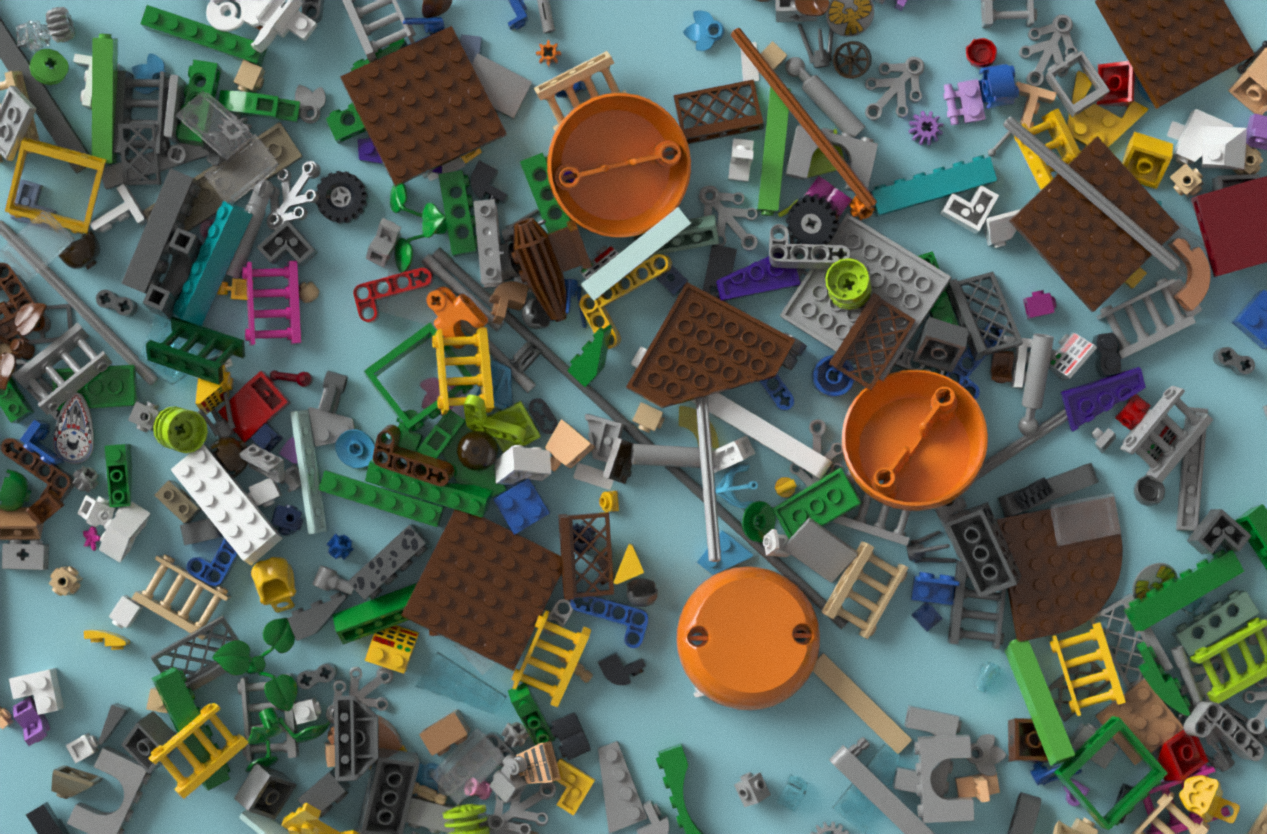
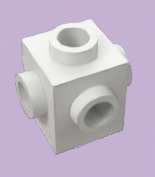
M86 495L77 514L86 519V523L94 527H98V525L105 526L107 521L113 518L115 508L110 507L109 500L98 496L96 499Z

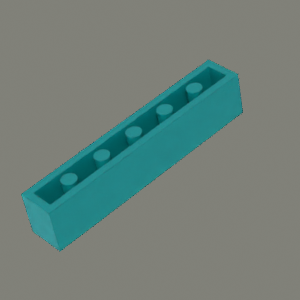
M984 155L972 158L973 162L967 164L964 161L952 164L953 168L945 170V167H939L934 169L933 173L929 175L922 172L913 175L914 179L908 181L902 178L893 181L894 185L886 187V184L875 186L871 194L877 201L874 206L876 216H882L995 183L997 177L991 157L985 158Z
M223 201L221 207H219L217 216L209 228L206 240L200 248L196 262L192 265L190 275L183 285L179 299L175 302L173 313L180 319L202 326L253 216L244 208Z

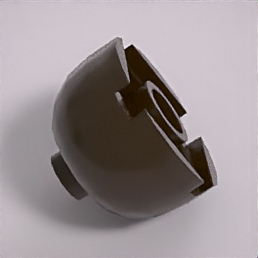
M92 231L81 236L82 239L73 241L58 254L59 258L72 269L86 267L88 270L97 263L95 259L100 253V244Z
M475 430L468 432L461 438L457 446L459 461L464 467L472 471L487 470L494 464L498 454L496 441L484 431Z
M227 436L216 440L210 445L211 449H217L214 453L226 469L230 470V472L234 471L231 474L234 478L246 469L249 462L240 457V453L248 448L243 440L238 442L235 438Z

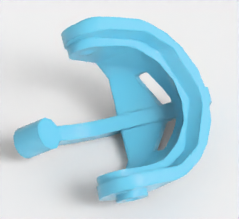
M745 464L738 465V467H734L725 473L715 489L716 494L730 505L746 509L753 501L740 502L733 490L746 488L754 490L758 487V483L751 481L746 485L732 487V483L736 473L748 471L750 466H745Z

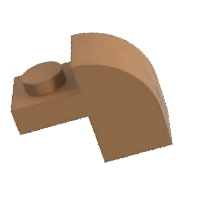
M508 281L500 284L495 289L489 300L490 303H494L491 315H494L492 323L501 325L507 308L521 311L526 301L528 285Z

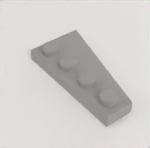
M618 741L598 748L609 833L647 819Z

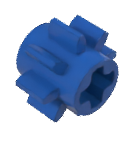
M335 534L326 544L329 546L328 553L335 559L342 557L345 560L354 550L351 547L352 540L345 536V534L340 536Z

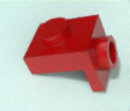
M1135 394L1129 398L1115 419L1129 430H1132L1142 421L1151 405Z

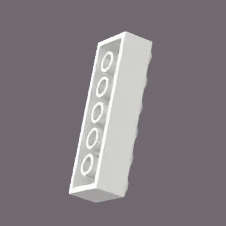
M205 444L195 452L188 454L171 469L244 562L253 565L283 539L214 452Z

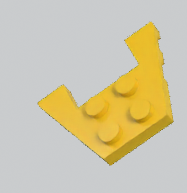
M1079 70L1075 75V84L1072 91L1071 102L1073 105L1086 96L1092 85L1086 74ZM1134 101L1127 107L1122 118L1097 104H1093L1073 118L1068 113L1067 126L1074 140L1087 146L1098 136L1109 147L1148 111V108Z
M308 803L303 804L302 808H297L296 813L292 812L284 817L281 824L282 827L288 829L290 834H360L354 830L339 832L318 820L321 811Z

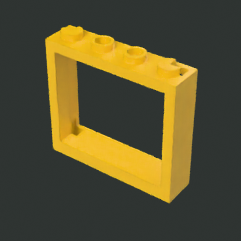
M24 137L21 142L5 212L14 215L15 218H22L23 216L30 218V221L42 224V222L51 224L50 226L56 229H63L64 227L71 229V232L75 234H87L107 159ZM28 151L97 170L84 221L15 203Z

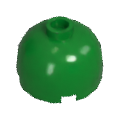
M7 469L6 473L10 474L9 478L5 477L2 484L0 510L16 511L22 507L24 501L29 502L32 490L28 489L29 482L23 474Z

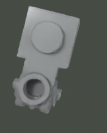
M511 754L503 760L502 764L504 767L493 775L494 780L489 786L505 803L518 799L527 785L518 775V773L527 769L526 760L520 756L513 757Z

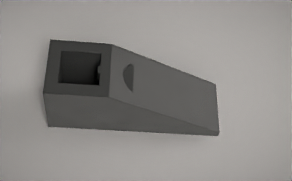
M339 592L329 596L330 601L323 603L322 600L310 604L311 609L304 611L303 608L291 612L292 616L287 619L296 641L318 633L332 617V614L348 598V594L342 595Z

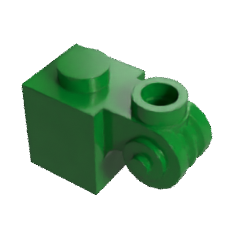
M415 410L403 411L409 420L418 415ZM397 418L396 422H399L398 428L401 431L399 447L416 452L423 435L414 431L409 433Z

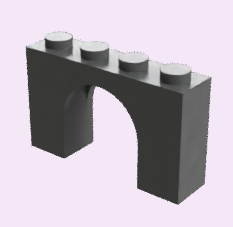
M177 227L169 244L173 252L169 270L159 287L153 284L150 285L143 304L152 313L168 320L172 317L175 302L179 299L183 285L187 281L192 265L196 262L200 248L203 245L197 235Z

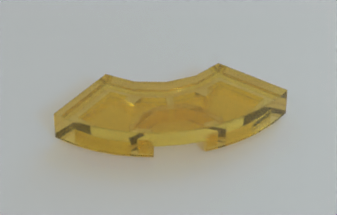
M679 405L678 426L690 430L696 437L699 447L697 411L691 407ZM710 422L712 448H719L717 433Z

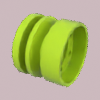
M850 258L840 259L827 270L825 277L826 287L832 302L836 306L845 310H855L865 305L870 298L872 288L868 271L862 263ZM851 285L852 290H848L847 286Z
M177 406L167 407L162 410L155 418L153 425L154 436L159 444L165 448L182 453H192L201 448L208 434L207 423L203 416L198 412Z
M465 804L444 811V819H453L445 822L444 826L455 829L447 834H490L489 827L479 826V823L488 819L487 815H478L486 812V805Z

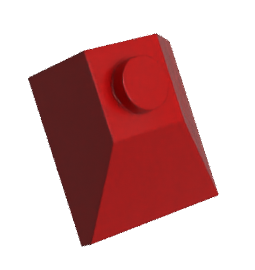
M1184 729L1163 744L1157 760L1168 773L1164 777V781H1183L1209 762L1199 737L1186 734Z

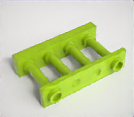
M1253 618L1247 622V625L1208 647L1197 649L1195 654L1189 657L1193 662L1202 663L1213 685L1212 690L1207 692L1210 701L1219 704L1267 677V640L1262 631V628L1267 626V620ZM1252 634H1255L1265 655L1264 661L1258 664L1255 663L1244 640ZM1236 643L1248 666L1247 670L1241 674L1237 672L1227 648ZM1220 653L1231 676L1230 680L1225 683L1220 682L1209 659Z

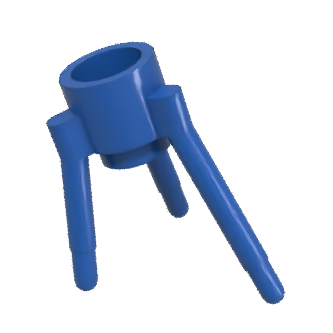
M441 17L404 18L405 20L403 21V24L424 25L425 32L430 35L444 30V22Z
M564 279L567 295V314L570 313L571 297H575L577 294L578 305L582 298L581 286H578V280ZM579 305L583 328H586V317Z
M1044 763L1032 765L1034 769L1030 773L1038 786L1041 784L1044 786L1049 782L1060 780L1057 776L1051 777V774L1061 765L1051 770H1048L1046 765L1041 767ZM1079 769L1074 775L1082 773V770Z

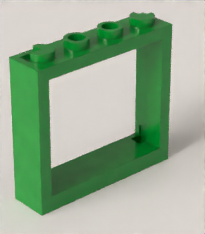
M428 323L364 370L366 378L409 433L413 430L421 429L425 425V421L429 418L433 420L441 414L437 401L409 420L377 377L429 338L435 336L437 330L431 323ZM444 346V353L447 357H457L449 346ZM455 365L463 377H473L464 365ZM457 385L448 392V398H456L462 394L467 395L474 388V385Z
M1112 716L1078 748L1074 752L1075 756L1072 759L1064 762L1054 772L1099 826L1108 831L1114 825L1118 826L1119 820L1123 816L1130 814L1134 810V806L1139 801L1147 798L1149 791L1154 786L1160 785V781L1168 774L1122 719ZM1119 732L1151 771L1102 817L1069 778Z

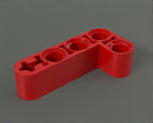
M418 268L357 285L354 288L353 295L360 319L367 323L377 321L379 318L377 300L426 288L433 283V274L426 268ZM421 273L428 275L425 283L421 280L413 281L411 277L413 275L415 279L419 278ZM403 277H406L409 281L406 288H400L398 285L399 280ZM382 283H387L389 286V290L385 294L379 292V285ZM362 288H367L369 291V295L365 299L359 297V291ZM367 308L374 310V316L371 319H366L364 316Z

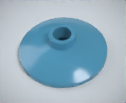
M352 429L343 432L338 437L335 445L336 453L339 459L347 466L363 468L369 465V462L373 459L375 444L372 438L365 432Z

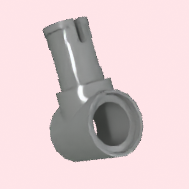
M320 565L312 583L323 590L330 591V589H336L348 595H352L354 590L347 580L339 578L337 571Z

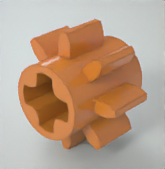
M547 40V44L544 46L539 44L541 51L536 52L537 56L542 57L539 63L546 62L548 67H550L552 62L558 64L556 57L561 56V52L556 51L558 44L551 45L549 40ZM547 50L548 52H550L552 50L553 56L550 57L548 55L545 57L544 51Z
M854 196L851 203H849V206L852 208L849 212L853 217L857 216L859 220L869 218L875 210L874 207L867 209L858 196Z

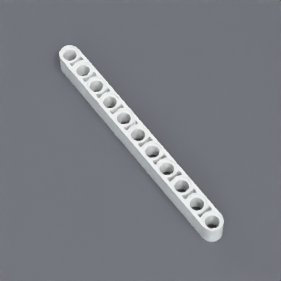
M640 346L630 364L637 368L647 349ZM720 393L708 396V407L711 414L817 478L822 479L831 466L832 461Z

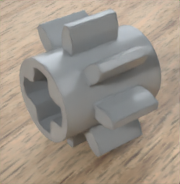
M82 466L80 470H76L72 475L76 478L72 483L79 491H87L89 493L92 488L95 489L99 484L96 481L99 475H97L93 468Z
M508 722L501 734L504 736V742L513 748L517 745L522 747L529 736L528 733H525V726L519 722L513 724Z

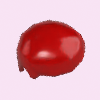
M986 38L973 39L966 46L967 61L977 69L991 66L997 58L995 44Z

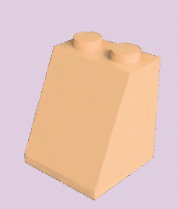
M1267 47L1228 90L1249 110L1259 115L1267 111Z

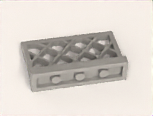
M1132 593L1100 610L1089 619L1091 624H1096L1094 619L1099 616L1108 617L1107 628H1102L1105 631V638H1107L1108 633L1119 635L1116 647L1107 645L1113 663L1128 690L1144 679L1139 668L1129 666L1132 655L1142 657L1140 653L1133 652L1136 641H1144L1147 647L1151 646L1157 656L1154 658V661H1156L1157 665L1161 664L1164 671L1173 668L1151 627L1144 631H1137L1135 637L1123 634L1126 623L1131 624L1127 620V615L1125 619L1113 616L1116 607L1122 604L1125 608L1129 607L1128 603L1134 600ZM1112 619L1123 622L1121 633L1109 630ZM1122 637L1134 640L1131 651L1119 648ZM1110 648L1115 649L1114 654L1112 653ZM1118 651L1130 654L1127 665L1116 660ZM1128 668L1140 672L1138 679L1129 683L1126 677Z

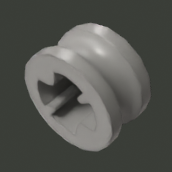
M174 145L169 148L167 156L172 163L181 165L186 162L188 154L183 147ZM174 151H182L183 154L180 155V160L177 158L173 159Z

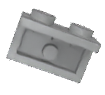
M255 444L250 445L240 453V457L248 461L249 467L278 483L285 480L283 459Z

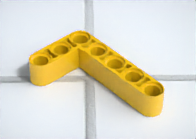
M657 254L641 263L624 277L630 281L628 289L622 287L621 282L624 279L622 278L610 288L612 290V297L607 299L602 294L594 301L595 305L592 309L588 308L586 304L587 299L591 298L588 294L580 299V308L594 334L600 328L596 323L598 316L604 318L603 329L609 324L612 326L611 335L614 336V343L612 345L609 344L608 349L617 347L621 342V336L605 306L669 271L672 266V260L668 255ZM659 258H663L666 262L663 269L657 267V260ZM641 268H645L648 272V276L645 279L639 276Z

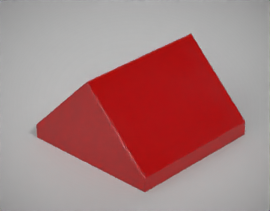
M1129 61L1098 64V74L1110 91L1106 97L1097 102V105L1128 107L1134 102L1135 72Z

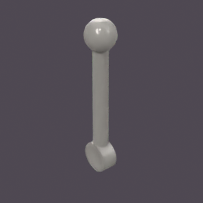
M1008 131L993 149L988 150V155L991 157L995 156L996 150L1012 133Z

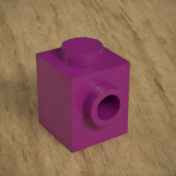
M1044 290L1032 292L1031 297L1023 299L1027 319L1055 313L1056 300L1054 296L1051 297L1050 292L1045 294Z

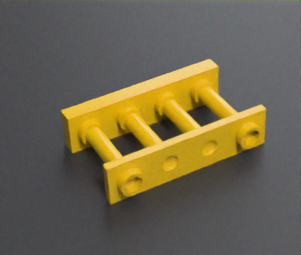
M1059 108L1042 116L1043 123L1028 129L1026 123L1021 124L1033 135L1048 130L1053 141L1044 145L1050 150L1057 148L1062 160L1066 164L1080 152ZM1014 136L1041 190L1053 179L1051 173L1055 170L1046 165L1045 161Z
M487 327L478 328L473 336L443 337L442 329H438L435 336H432V347L436 348L440 396L437 398L438 409H441L442 415H446L449 411V406H463L467 398H448L447 386L477 385L481 390V394L478 397L484 400L486 413H490L494 409ZM473 345L477 347V354L469 357L445 358L444 346ZM475 365L479 368V374L473 377L446 378L445 366Z
M545 610L543 617L538 616L534 626L538 629L520 670L516 668L511 680L514 681L512 688L516 690L519 681L549 693V696L552 697L550 704L558 707L589 639L591 629L583 627L581 633H574L546 621L549 611ZM544 628L572 640L576 644L574 649L567 651L539 639L542 629ZM537 646L565 658V661L568 662L566 667H561L560 669L532 657L531 654L534 647ZM527 664L556 675L557 679H560L558 685L551 686L523 674Z
M1100 622L1092 624L1094 629H1090V632L1058 641L1057 635L1052 636L1053 640L1049 641L1053 653L1057 652L1072 698L1071 701H1068L1071 712H1076L1077 716H1081V708L1105 701H1117L1118 705L1126 703ZM1093 640V642L1098 641L1100 649H1096V652L1064 661L1062 648ZM1096 660H1104L1106 669H1102L1103 672L1070 680L1068 668ZM1102 680L1111 682L1112 689H1109V692L1077 701L1074 688Z
M215 703L204 706L200 711V715L163 746L156 747L148 758L154 764H157L159 761L178 782L174 790L183 799L248 744V741L242 735H232L215 714L221 709ZM208 719L226 739V745L221 749H216L199 728ZM192 733L210 754V759L205 763H200L183 742ZM175 747L194 768V772L188 778L184 777L166 756Z

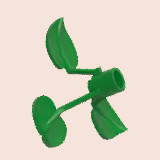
M404 183L397 187L394 184L392 186L389 197L391 210L394 213H399L402 209L405 212L422 217L423 234L407 238V240L405 238L398 240L394 258L400 273L406 272L412 263L413 249L410 244L412 241L424 237L430 238L434 234L444 235L447 230V217L439 211L435 204L427 203L423 213L406 208L404 204L407 201V190Z
M286 617L274 619L265 625L262 632L263 639L271 647L263 654L250 657L249 645L243 641L235 640L220 647L213 655V660L219 663L231 675L239 676L247 672L248 674L258 673L259 676L263 675L271 678L272 680L264 685L267 699L283 711H290L292 709L298 691L295 680L286 674H281L276 678L275 675L263 671L266 666L264 657L272 652L274 648L282 654L288 652L294 645L295 636Z
M274 707L262 710L259 716L263 727H252L248 743L253 745L266 741L267 755L265 758L253 761L246 768L245 772H250L256 763L271 767L278 761L277 756L271 757L269 738L282 733L283 730L279 727L280 724L293 739H296L297 743H303L321 736L328 729L330 721L326 724L306 728L295 734L285 724L282 717L278 718Z

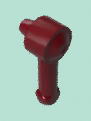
M277 370L270 372V378L274 381L297 382L302 387H308L313 382L312 375L305 371L299 374L278 372Z

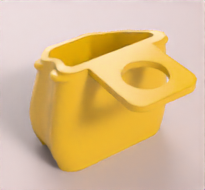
M270 557L265 561L257 562L252 568L251 576L259 594L260 603L263 605L270 604L276 613L293 608L295 605L290 597L295 595L296 589L294 572L291 565L282 557ZM282 602H287V603H289V604H288L287 606H285V607H277V605H278L279 603H282Z
M1204 775L1186 779L1184 788L1179 793L1180 800L1185 808L1199 815L1207 823L1215 817L1232 824L1235 822L1240 810L1238 804L1222 798L1223 790L1217 779L1208 778ZM1226 805L1231 806L1234 810L1230 817H1225L1221 813V809Z

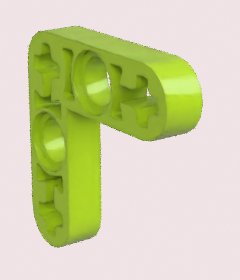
M476 395L467 396L463 407L466 425L469 429L484 431L493 437L510 442L523 443L526 430L520 426L487 417L484 400Z

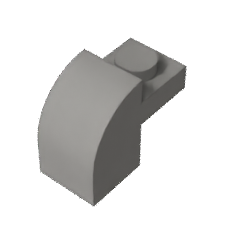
M383 218L379 223L375 238L368 247L366 259L384 268L401 237V227Z
M651 800L643 803L651 823L638 828L637 833L668 834L669 820L667 815L659 819L658 816L662 814L657 803L653 805Z

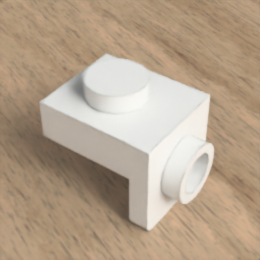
M774 529L764 535L763 546L766 556H790L791 554L783 549L784 544L789 540L787 535L778 534L777 530Z
M90 733L66 745L75 764L99 751L97 748L99 746L98 741Z

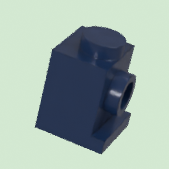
M673 265L669 271L656 278L673 296L688 282V279ZM670 274L675 277V280L672 282L667 280V276Z
M265 423L251 439L262 449L271 452L284 438L270 424Z
M927 602L911 614L926 632L943 619L933 606Z

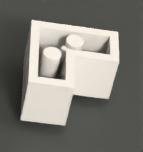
M983 186L977 188L970 202L952 194L940 215L976 234L980 231L999 195Z
M514 445L495 460L496 484L515 486L523 479L543 481L551 475L550 451L542 450L540 447L523 448L522 445Z
M132 501L131 506L119 507L115 514L116 517L114 519L110 518L104 526L106 531L100 538L102 543L99 550L120 563L130 552L135 538L146 526L151 513Z
M56 668L9 679L13 699L34 695L38 715L64 708Z

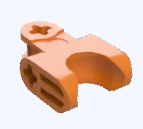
M442 286L427 295V305L438 316L434 320V325L437 330L442 329L444 337H466L461 329V320L468 321L475 328L484 327L488 323L487 316L465 294H460L456 297L448 287ZM465 345L452 346L457 349H462Z

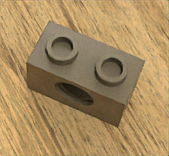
M168 480L154 495L184 524L190 523L202 510L198 503L174 480Z

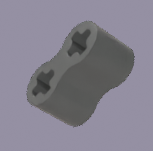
M101 290L96 295V303L102 308L115 309L117 313L126 317H131L137 312V303L130 298H119L116 293L109 290ZM104 297H109L111 299L110 303L104 301ZM127 304L128 306H130V309L125 310L123 308V305Z
M1230 347L1219 348L1213 354L1215 364L1227 366L1237 375L1250 374L1255 368V362L1251 357L1240 356ZM1226 353L1225 356L1228 358V360L1223 361L1224 357L1221 356V354ZM1240 362H1244L1246 369H1242Z
M210 518L180 525L184 546L222 537V533Z
M328 662L319 666L317 670H305L297 676V684L300 688L306 690L315 686L317 682H330L337 676V668L333 663ZM325 667L327 670H331L332 672L331 674H329V678L327 675L322 674V672L325 670ZM306 676H311L312 678L309 684L303 681V678Z

